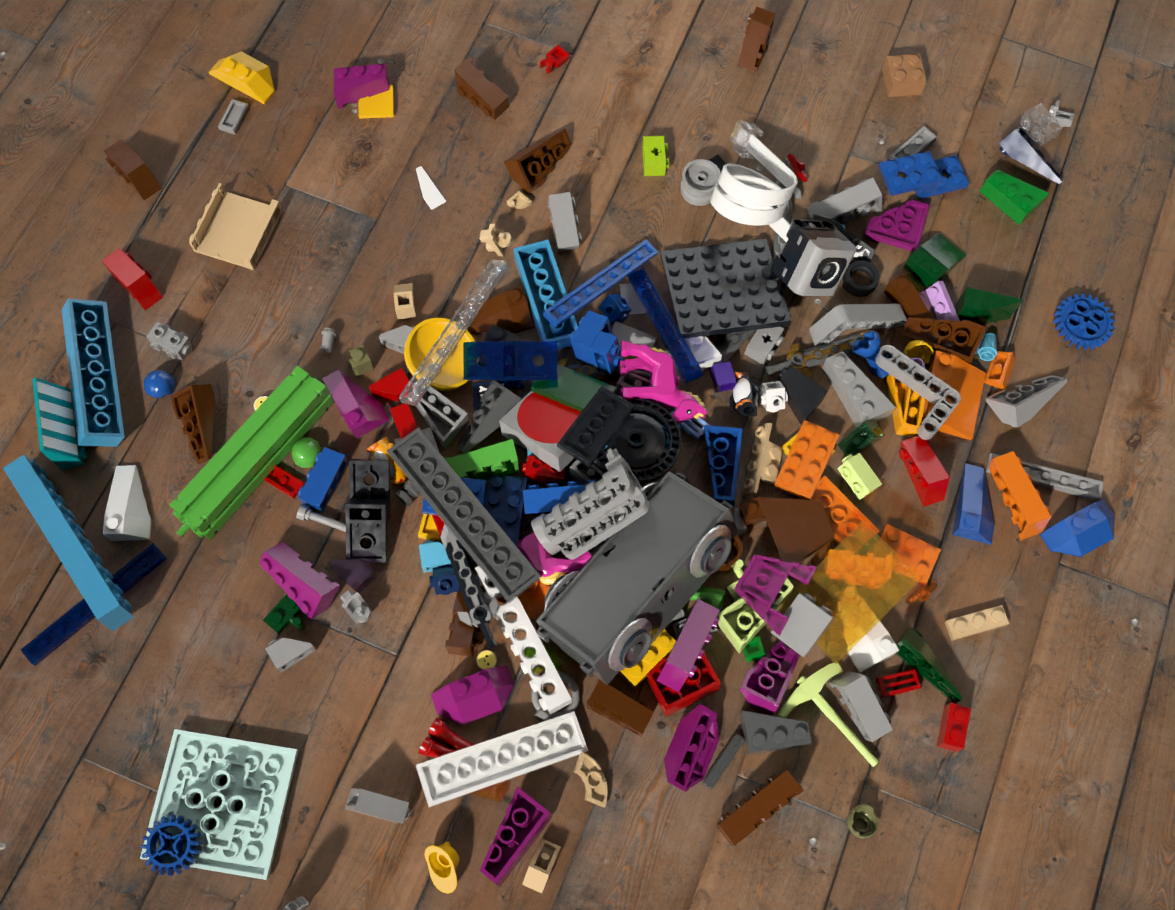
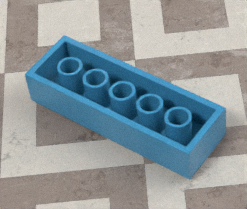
M549 240L513 248L514 261L544 352L549 353L571 347V334L578 328L574 315L556 328L543 315L546 309L567 295Z

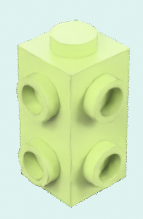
M860 453L855 456L848 455L842 460L843 464L837 468L859 500L882 485Z

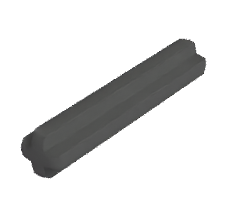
M734 735L703 781V785L708 789H712L744 743L745 739L741 735Z

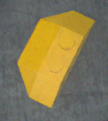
M242 51L220 59L209 71L210 75L264 105L275 93L269 66Z

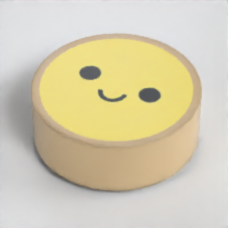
M484 650L478 654L476 661L482 671L496 667L497 658L492 651Z

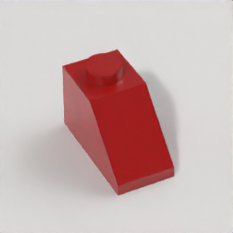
M402 368L368 386L373 397L396 402L409 399L414 392L413 385Z

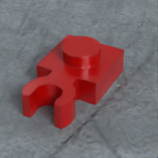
M557 45L546 54V59L541 60L540 68L548 66L546 73L549 74L554 66L559 68L570 59V54Z

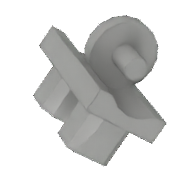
M347 590L340 596L344 602L342 607L356 624L369 620L372 610L358 592L353 594L350 590Z

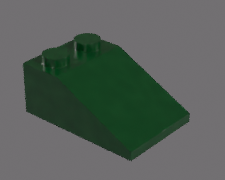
M938 233L909 256L904 268L908 272L914 273L918 280L929 288L937 281H941L966 255Z
M967 287L956 303L955 311L960 321L967 320L982 325L1010 319L1022 303V299Z

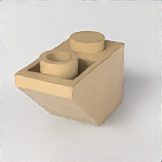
M413 283L394 285V304L398 319L416 317Z

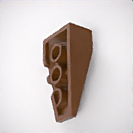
M563 128L516 153L504 161L510 177L524 190L531 193L544 184L547 175L554 170L555 164L558 160L562 159L572 143L566 129Z
M903 273L889 281L884 293L893 304L902 305L907 319L910 317L937 320L925 287L914 273Z
M521 287L502 292L452 317L453 321L462 325L470 334L489 332L492 324L511 333L534 328L528 304Z
M908 317L901 335L913 341L923 340L931 345L932 349L955 355L972 365L980 349L987 327L967 320L953 321L948 319L934 320Z
M211 384L190 385L171 395L177 419H181L184 425L182 431L184 434H188L190 438L189 446L198 464L212 459L215 395Z

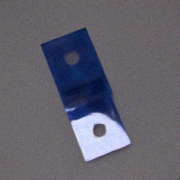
M558 341L463 342L464 380H558ZM482 355L488 359L487 365L483 367L477 362L478 358ZM536 355H541L544 358L543 365L535 366L533 358Z

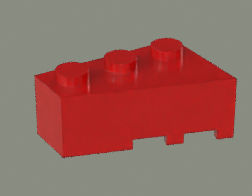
M919 436L901 441L899 456L905 464L923 507L943 501L950 477L928 442Z

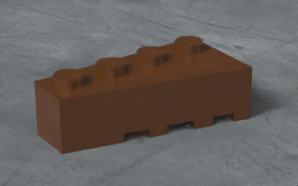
M788 770L780 775L777 772L767 779L768 785L764 788L761 785L751 792L752 798L748 801L745 798L735 805L737 810L732 814L727 811L718 819L721 823L717 825V828L732 847L757 829L760 824H763L772 817L776 811L787 805L793 797L804 791Z

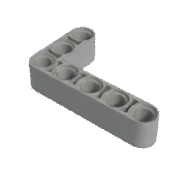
M843 304L829 311L809 329V332L816 347L829 344L846 329L898 328L906 324L907 318L901 304Z
M884 345L875 358L876 364L935 405L917 429L918 436L921 439L929 440L933 438L961 400L960 393L895 347ZM914 376L919 377L921 381L916 380ZM936 412L940 413L942 417H939ZM925 426L930 427L932 431H928Z

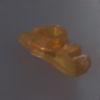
M933 583L927 587L918 588L915 593L906 598V603H915L916 600L927 601L930 593L937 588V584Z

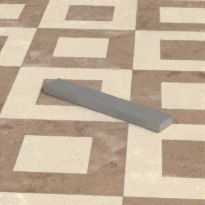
M994 453L988 455L985 472L991 473L989 470L991 460L1001 455ZM1022 461V467L1031 476L1032 484L1096 501L1101 500L1103 481Z

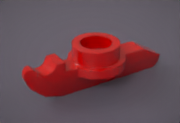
M788 154L787 157L798 179L807 182L806 173H803L805 171V164L798 161L793 154Z

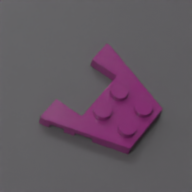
M754 554L738 581L735 591L780 636L789 617L771 608L788 575L808 585L817 567L799 565L796 562L779 561L780 559Z

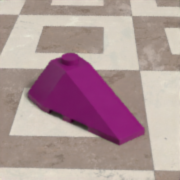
M339 369L322 378L349 429L357 439L390 420L382 405Z
M782 641L775 645L766 657H763L747 672L740 687V691L752 709L765 715L773 716L779 707L800 657V654Z

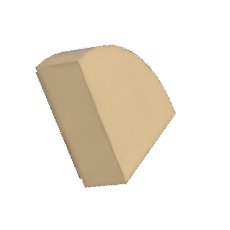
M519 190L507 200V205L512 208L523 209L532 205V201Z

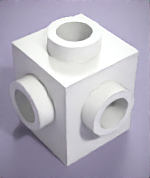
M781 381L762 383L763 395L759 396V400L766 411L777 412L780 409H785L788 395Z

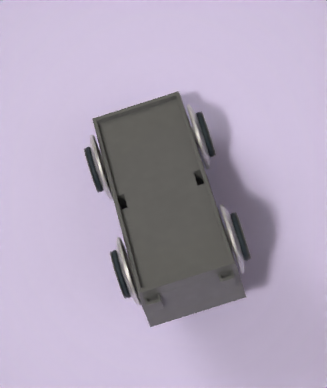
M669 471L659 483L652 482L642 487L650 505L648 512L613 534L581 571H573L559 577L549 588L545 597L544 612L536 620L540 626L536 633L547 643L550 640L581 664L580 668L591 678L595 675L606 685L612 681L619 671L625 668H632L644 658L655 639L708 577L724 564L731 550V540L738 533L732 513L735 512L734 507L725 500L719 503L690 485L688 478L680 472L673 474Z

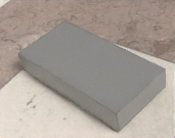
M232 99L218 125L219 130L236 135L249 109L248 103Z

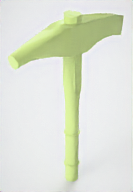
M831 663L808 678L802 676L797 681L799 686L789 696L777 716L786 718L796 706L812 699L821 711L848 738V741L874 767L879 761L819 693L831 677L843 672L839 663Z

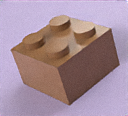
M921 55L886 56L882 72L888 97L921 95L927 82Z

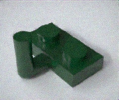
M287 594L263 619L278 635L289 623L298 630H302L305 627L304 623L296 617L301 611L300 607Z

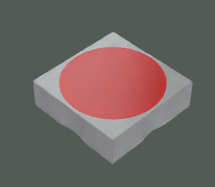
M530 391L499 420L501 433L509 440L513 439L515 444L531 451L540 460L559 472L574 459V457L558 448L557 443L581 411Z

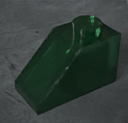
M875 420L865 421L837 445L846 457L850 454L855 456L871 447L885 434Z

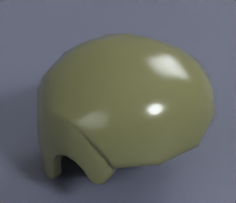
M864 803L855 806L848 813L847 825L855 837L860 839L870 838L878 831L879 818L876 816L873 806Z

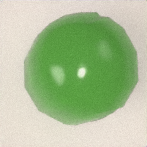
M311 437L300 438L292 447V460L301 468L313 467L318 453L321 452L320 444Z

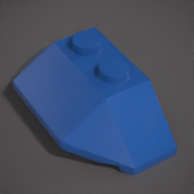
M1101 500L1065 518L1041 533L1040 536L1050 551L1082 557L1114 539L1115 515L1106 502Z

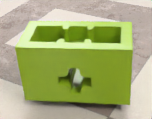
M643 136L644 176H665L666 169H669V158L665 156V154H668V143L664 142V136Z

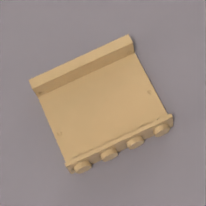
M219 183L212 193L209 204L205 206L204 214L198 220L197 228L191 234L189 243L194 252L254 270L283 210L279 201L272 199L270 205L226 192L223 185Z

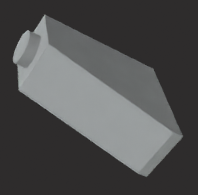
M355 788L350 789L345 805V810L400 824L407 820L410 812L409 802Z

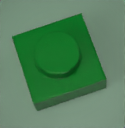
M760 636L752 638L747 646L743 648L746 662L766 657Z

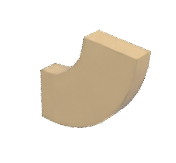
M580 752L573 772L579 775L585 784L586 794L584 800L605 808L608 799V785L601 770L602 768L590 755Z

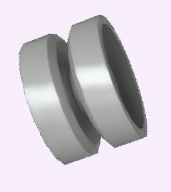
M698 159L689 162L684 167L680 191L685 201L696 206H705L711 203L710 198L720 176V170L717 165L705 159Z

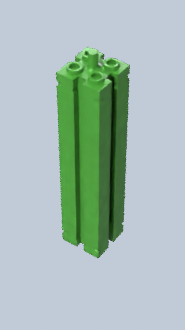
M296 366L292 374L283 380L179 493L178 498L169 504L174 510L172 514L183 524L176 533L183 537L191 528L200 538L205 536L211 540L216 531L223 527L259 487L264 478L268 477L270 471H273L274 467L292 450L294 443L303 438L326 412V409L330 408L334 403L327 387L316 378L313 379L302 368Z

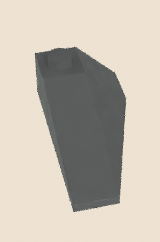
M493 380L480 400L483 402L481 408L475 410L472 415L474 417L472 425L470 424L466 427L457 447L464 453L470 451L500 427L499 420L522 399Z

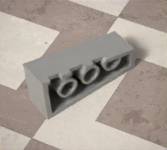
M874 178L865 179L856 186L847 187L836 195H829L825 200L810 204L807 207V216L810 219L813 214H818L831 218L837 223L840 221L847 223L852 221L855 216L861 215V217L869 215L868 212L875 210L876 213L882 211V194Z
M844 352L826 358L822 369L857 430L891 416L896 407Z

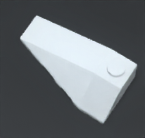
M853 585L835 594L840 618L843 623L844 637H846L848 654L859 673L884 661L899 651L889 632Z

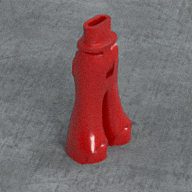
M436 717L428 735L453 746L456 750L449 749L426 736L418 754L438 758L475 744L456 734L440 718Z

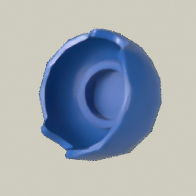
M873 330L864 333L865 338L863 340H856L852 347L854 353L868 358L878 351L881 338L879 333Z
M154 370L144 379V390L151 397L162 399L165 395H171L176 387L174 377L166 371Z

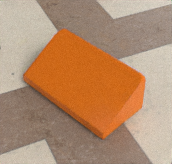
M997 351V356L990 363L984 383L1006 390L1015 363L1013 352Z

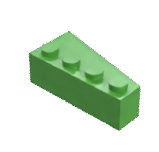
M513 439L455 457L444 458L460 478L488 480L489 475L509 476L519 473Z

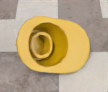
M444 842L438 846H428L424 855L432 882L441 892L452 893L457 887L455 870L459 864L458 853L451 847L450 842Z

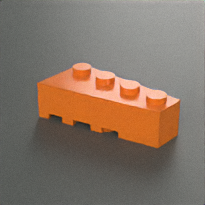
M1012 451L993 458L990 462L989 470L998 490H1003L1004 504L1011 508L1013 516L1011 520L1014 525L1018 524L1021 531L1018 535L1020 540L1042 533L1051 518V512L1042 502L1040 492L1034 488L1031 476L1022 467L1021 459Z

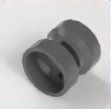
M407 480L404 483V487L398 490L395 496L403 504L410 507L413 499L419 497L420 493L411 481Z

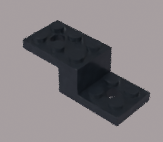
M350 459V499L345 504L346 562L386 563L387 521L390 518V460ZM371 474L375 478V482L373 484L366 483L365 475ZM362 538H369L372 541V545L370 547L363 546Z

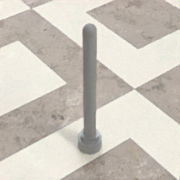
M300 505L296 515L297 519L303 521L311 519L346 532L345 523L315 513L310 509V506ZM367 537L362 538V539L371 541V540H370L369 538H367Z

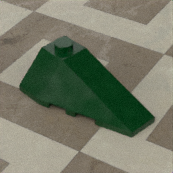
M908 629L896 643L899 649L896 655L913 669L916 668V671L954 704L963 699L962 695L927 641L923 639V635L917 630Z

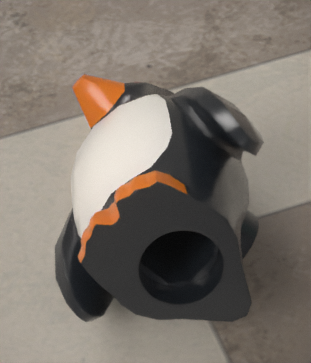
M735 372L736 384L729 399L732 412H735L737 409L741 415L755 417L757 416L759 396L763 395L762 389L756 382L752 381L748 373Z

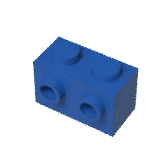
M600 331L590 347V352L595 369L612 375L616 367H619L623 356H621L618 338L613 333Z

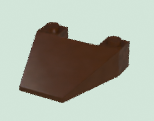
M757 497L739 504L747 527L766 521L777 552L765 557L800 564L835 537L821 500Z

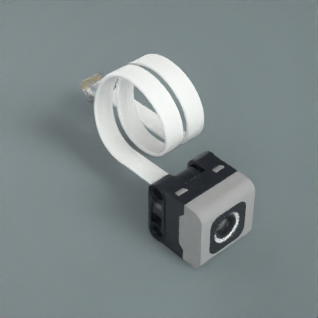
M737 120L730 140L734 143L732 149L742 158L755 157L786 188L782 189L772 180L752 169L728 163L723 166L718 178V184H716L711 195L710 202L721 215L732 221L755 226L769 225L786 242L783 252L777 254L771 270L794 293L801 296H833L857 250L856 246L835 225L828 221L794 219L790 224L783 218L789 200L797 186V177L790 168L758 140L759 137L763 136L764 132L755 123Z

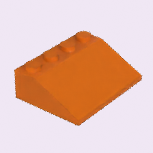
M936 351L930 360L928 371L958 391L961 396L959 404L938 431L972 440L986 373L955 355ZM926 399L922 422L935 406ZM936 412L939 417H942L940 413Z

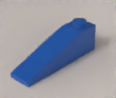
M965 463L952 535L991 545L994 520L985 471L982 467Z

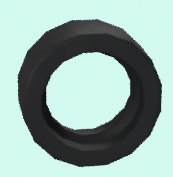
M861 260L855 261L848 266L842 281L847 292L857 297H865L875 290L880 276L873 264ZM852 272H865L871 278V284L863 287L856 285L851 280Z

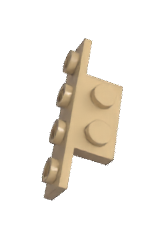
M770 422L759 425L755 431L750 462L747 466V475L743 483V496L757 494L760 479L769 484H774L776 481L783 448L769 441L772 423Z

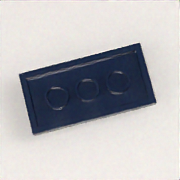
M489 475L484 508L518 548L524 510L523 490H527L528 479L527 477Z

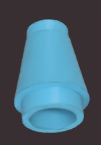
M993 333L985 335L978 351L980 358L984 361H992L997 356L996 335Z

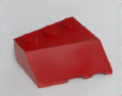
M670 653L647 674L655 699L665 717L720 690L721 682L705 654H703L700 661H695L694 665L697 668L692 678L687 677L679 692L657 681Z

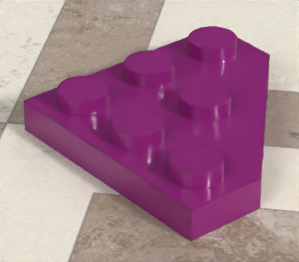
M911 200L903 206L886 211L883 215L870 218L864 237L914 252L918 249L929 204Z

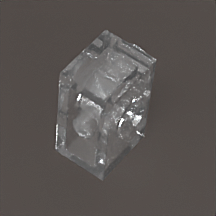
M1042 103L1025 111L1019 121L1021 126L1040 147L1057 138L1062 130L1060 124Z

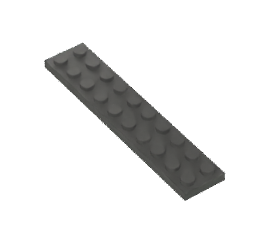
M419 427L387 450L390 457L508 603L541 579V576Z

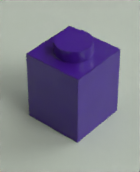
M720 361L712 365L710 374L715 392L732 390L736 384V379L731 363Z

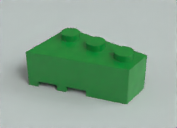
M999 170L986 179L979 191L1018 225L1036 211L1049 195V193Z

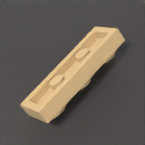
M1000 605L946 620L945 625L951 641L1007 626L1009 621L1003 606Z

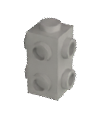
M156 322L146 336L153 349L157 351L163 350L173 359L179 358L184 360L192 351L193 344L190 341V337L184 332L180 331L178 333L174 331V328L168 324L162 325Z

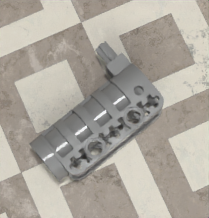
M611 448L607 450L608 454L606 455L609 462L605 465L608 471L602 475L603 478L598 482L592 481L585 486L586 489L581 493L575 492L569 496V501L566 503H558L552 507V512L547 515L542 514L531 521L536 537L551 555L562 551L568 559H576L648 512L650 505L629 464L619 455L616 448L614 450ZM626 513L622 520H618L621 514ZM592 535V538L585 542L586 537Z

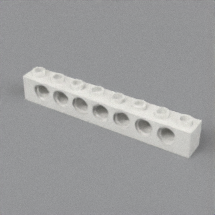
M479 566L476 567V578L480 586L483 585L485 589L483 594L487 603L489 604L494 598L498 601L499 598L503 597L496 587L488 585L490 579ZM515 598L510 603L499 604L495 618L497 621L501 620L503 624L501 630L505 638L510 637L513 643L510 647L514 655L520 656L522 662L519 664L524 674L528 673L532 680L529 681V684L534 693L538 691L541 697L538 701L543 711L548 710L549 714H552L571 704L572 699L519 598ZM510 614L517 616V619L513 622L506 620ZM518 632H525L527 634L524 639H517L515 637ZM533 649L536 651V654L533 657H527L525 652ZM537 667H543L545 673L539 676L534 673V670ZM552 685L555 687L553 693L547 694L543 691L544 687Z

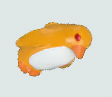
M387 437L367 448V452L372 455L371 459L390 460V485H402L405 483L407 476L387 453V450L394 445L388 442Z

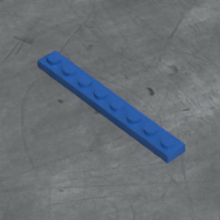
M647 239L546 309L543 315L556 328L654 258L658 251Z

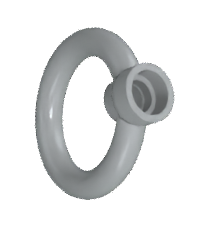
M557 671L561 680L566 682L572 691V703L561 711H556L552 714H549L548 710L543 711L538 701L540 699L538 691L534 693L532 690L531 698L537 710L534 716L539 721L544 722L576 710L580 701V690L576 681L567 673Z

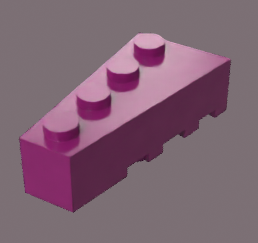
M516 787L504 819L499 825L496 837L479 870L499 887H501L553 817L548 810L518 787Z

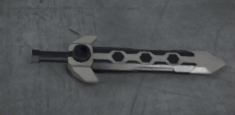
M444 524L440 537L448 559L452 564L468 612L458 611L459 618L469 626L481 627L487 649H492L497 646V643L493 638L488 623L492 621V617L495 618L499 604L497 599L494 598L489 603V606H487L468 552Z

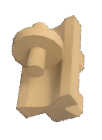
M490 224L489 229L481 230L480 240L481 242H486L488 252L495 251L498 256H504L502 248L508 247L511 244V235L508 232L501 233L495 224Z

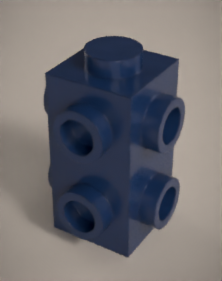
M452 565L433 568V576H429L431 588L435 587L436 595H448L460 591Z

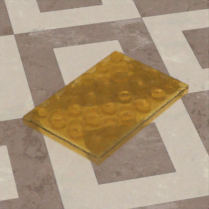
M861 521L817 566L809 584L801 582L780 606V609L785 613L799 593L803 595L809 594L816 599L815 604L820 608L824 605L833 612L831 616L835 619L816 645L835 664H838L923 577L867 524Z

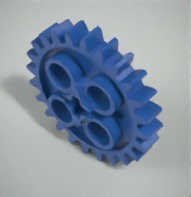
M1084 293L1079 297L1077 294H1074L1072 298L1068 296L1055 309L1056 312L1053 315L1055 320L1053 323L1058 325L1054 329L1061 331L1058 336H1065L1063 342L1070 341L1069 346L1075 343L1077 349L1083 346L1084 350H1087L1090 346L1094 350L1096 346L1101 347L1113 335L1112 331L1115 327L1112 325L1115 323V320L1110 319L1114 314L1107 312L1110 307L1104 308L1105 302L1099 303L1098 297L1093 300L1091 294L1087 298H1085Z

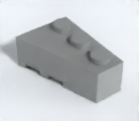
M423 381L411 394L412 400L446 450L469 423L468 413Z

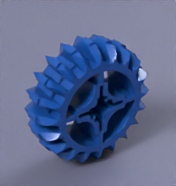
M170 815L169 820L163 816L161 823L154 821L155 829L147 828L150 835L142 837L144 840H147V844L140 846L142 849H147V852L141 855L143 858L149 857L145 864L147 866L152 865L151 871L153 872L159 869V875H164L167 872L168 876H173L174 871L177 874H181L182 867L188 870L190 868L188 861L195 863L196 859L193 855L201 853L200 850H196V846L202 845L201 841H196L201 836V833H194L198 826L191 825V819L184 821V816L181 815L176 818V815ZM171 827H179L183 832L172 836L166 830ZM158 838H160V840H161V845H160V847L156 850L157 841H158ZM187 840V848L184 853L182 845ZM170 841H174V842H175V843H173V845H172V846H173V849H169V847L171 846ZM171 854L178 861L166 864L160 858Z

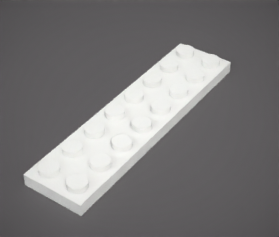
M573 711L417 764L416 768L428 806L432 807L580 755V752L586 753L588 748Z

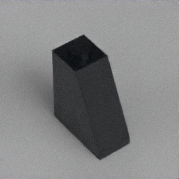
M792 365L788 370L784 369L778 376V379H780L785 387V391H787V403L802 425L803 421H807L825 399L828 391Z

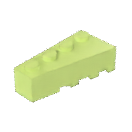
M788 578L771 606L776 611L792 594L794 586ZM743 598L717 615V618L720 619L718 626L739 654L766 624Z

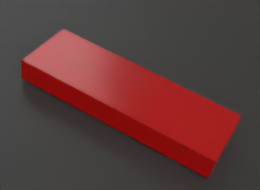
M276 465L275 469L270 471L268 477L264 478V481L295 499L301 486L305 485V482Z

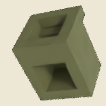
M363 345L349 351L351 355L349 363L356 377L374 370Z

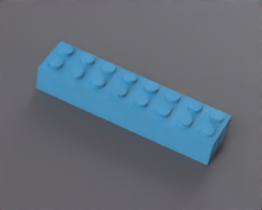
M68 298L62 308L77 443L78 446L117 447L125 436L107 302Z

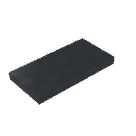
M601 386L557 443V447L590 468L632 412L634 405Z

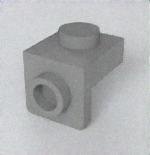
M1057 100L1055 106L1051 105L1048 114L1051 116L1050 123L1057 124L1059 127H1071L1074 113L1058 110L1060 101Z

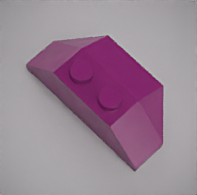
M508 665L489 668L449 683L433 693L431 697L438 715L461 725H466L503 710L515 684Z
M699 704L679 722L664 758L668 783L685 792L704 779L719 742L716 721L717 713L704 705Z

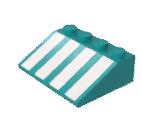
M32 378L40 451L61 470L85 466L87 452L85 447L78 446L71 389L39 378Z

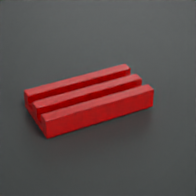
M916 668L876 678L882 698L922 688ZM913 674V678L885 685L883 683L886 680ZM912 682L916 683L914 686L886 692L888 688Z

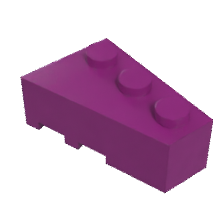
M385 63L334 68V97L338 109L343 108L344 104L350 102L355 104L358 102V99L367 96L371 97L389 90V76Z

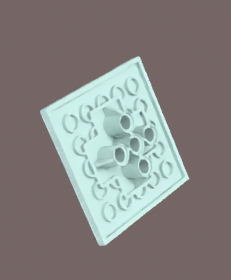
M174 729L148 828L155 829L153 822L159 821L161 823L163 816L167 817L168 820L170 815H176V818L179 815L184 816V821L191 819V825L198 826L194 833H201V836L196 841H201L202 845L196 846V850H200L201 853L193 855L196 859L195 863L188 861L190 867L269 880L299 750ZM226 775L228 778L227 783L224 786H220V778ZM200 793L201 801L195 805L193 798L196 794ZM218 797H221V798H222V804H221V806L218 807V808H215V807H214V801H215V799L218 798ZM241 800L243 808L236 812L235 804ZM212 819H216V827L210 830L208 827L209 822ZM171 827L166 830L172 836L183 832L179 827ZM158 838L157 845H156V850H157V849L160 847V845H161V840H160V838ZM187 840L182 845L184 853L187 848ZM170 841L171 846L169 847V849H173V846H172V845H173V843H175V842H174V841ZM142 849L141 855L147 852V849ZM171 854L160 858L164 863L169 864L178 861ZM140 856V859L148 860L149 857L143 858L142 856Z

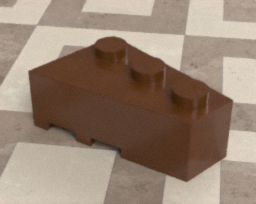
M757 6L754 13L750 12L747 20L749 24L745 30L746 36L743 40V47L737 66L757 72L769 45L776 13Z
M600 679L587 702L588 709L642 737L654 713L649 705L643 702H636L630 695L621 693L613 686L606 685Z

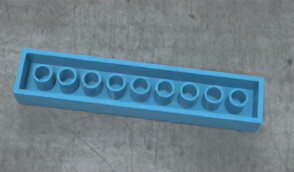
M25 455L3 467L97 620L111 631H115L134 618L131 613L133 607L127 599L124 600L121 596L123 594L122 590L117 584L113 583V576L107 568L104 569L102 566L104 562L101 557L93 552L94 546L83 536L85 534L84 530L79 524L76 525L74 522L75 516L69 509L65 508L66 502L55 492L57 488L51 481H48L46 478L48 474L43 467H39L34 459L30 460Z

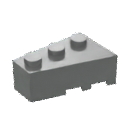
M742 711L739 714L747 755L805 747L812 743L808 722Z

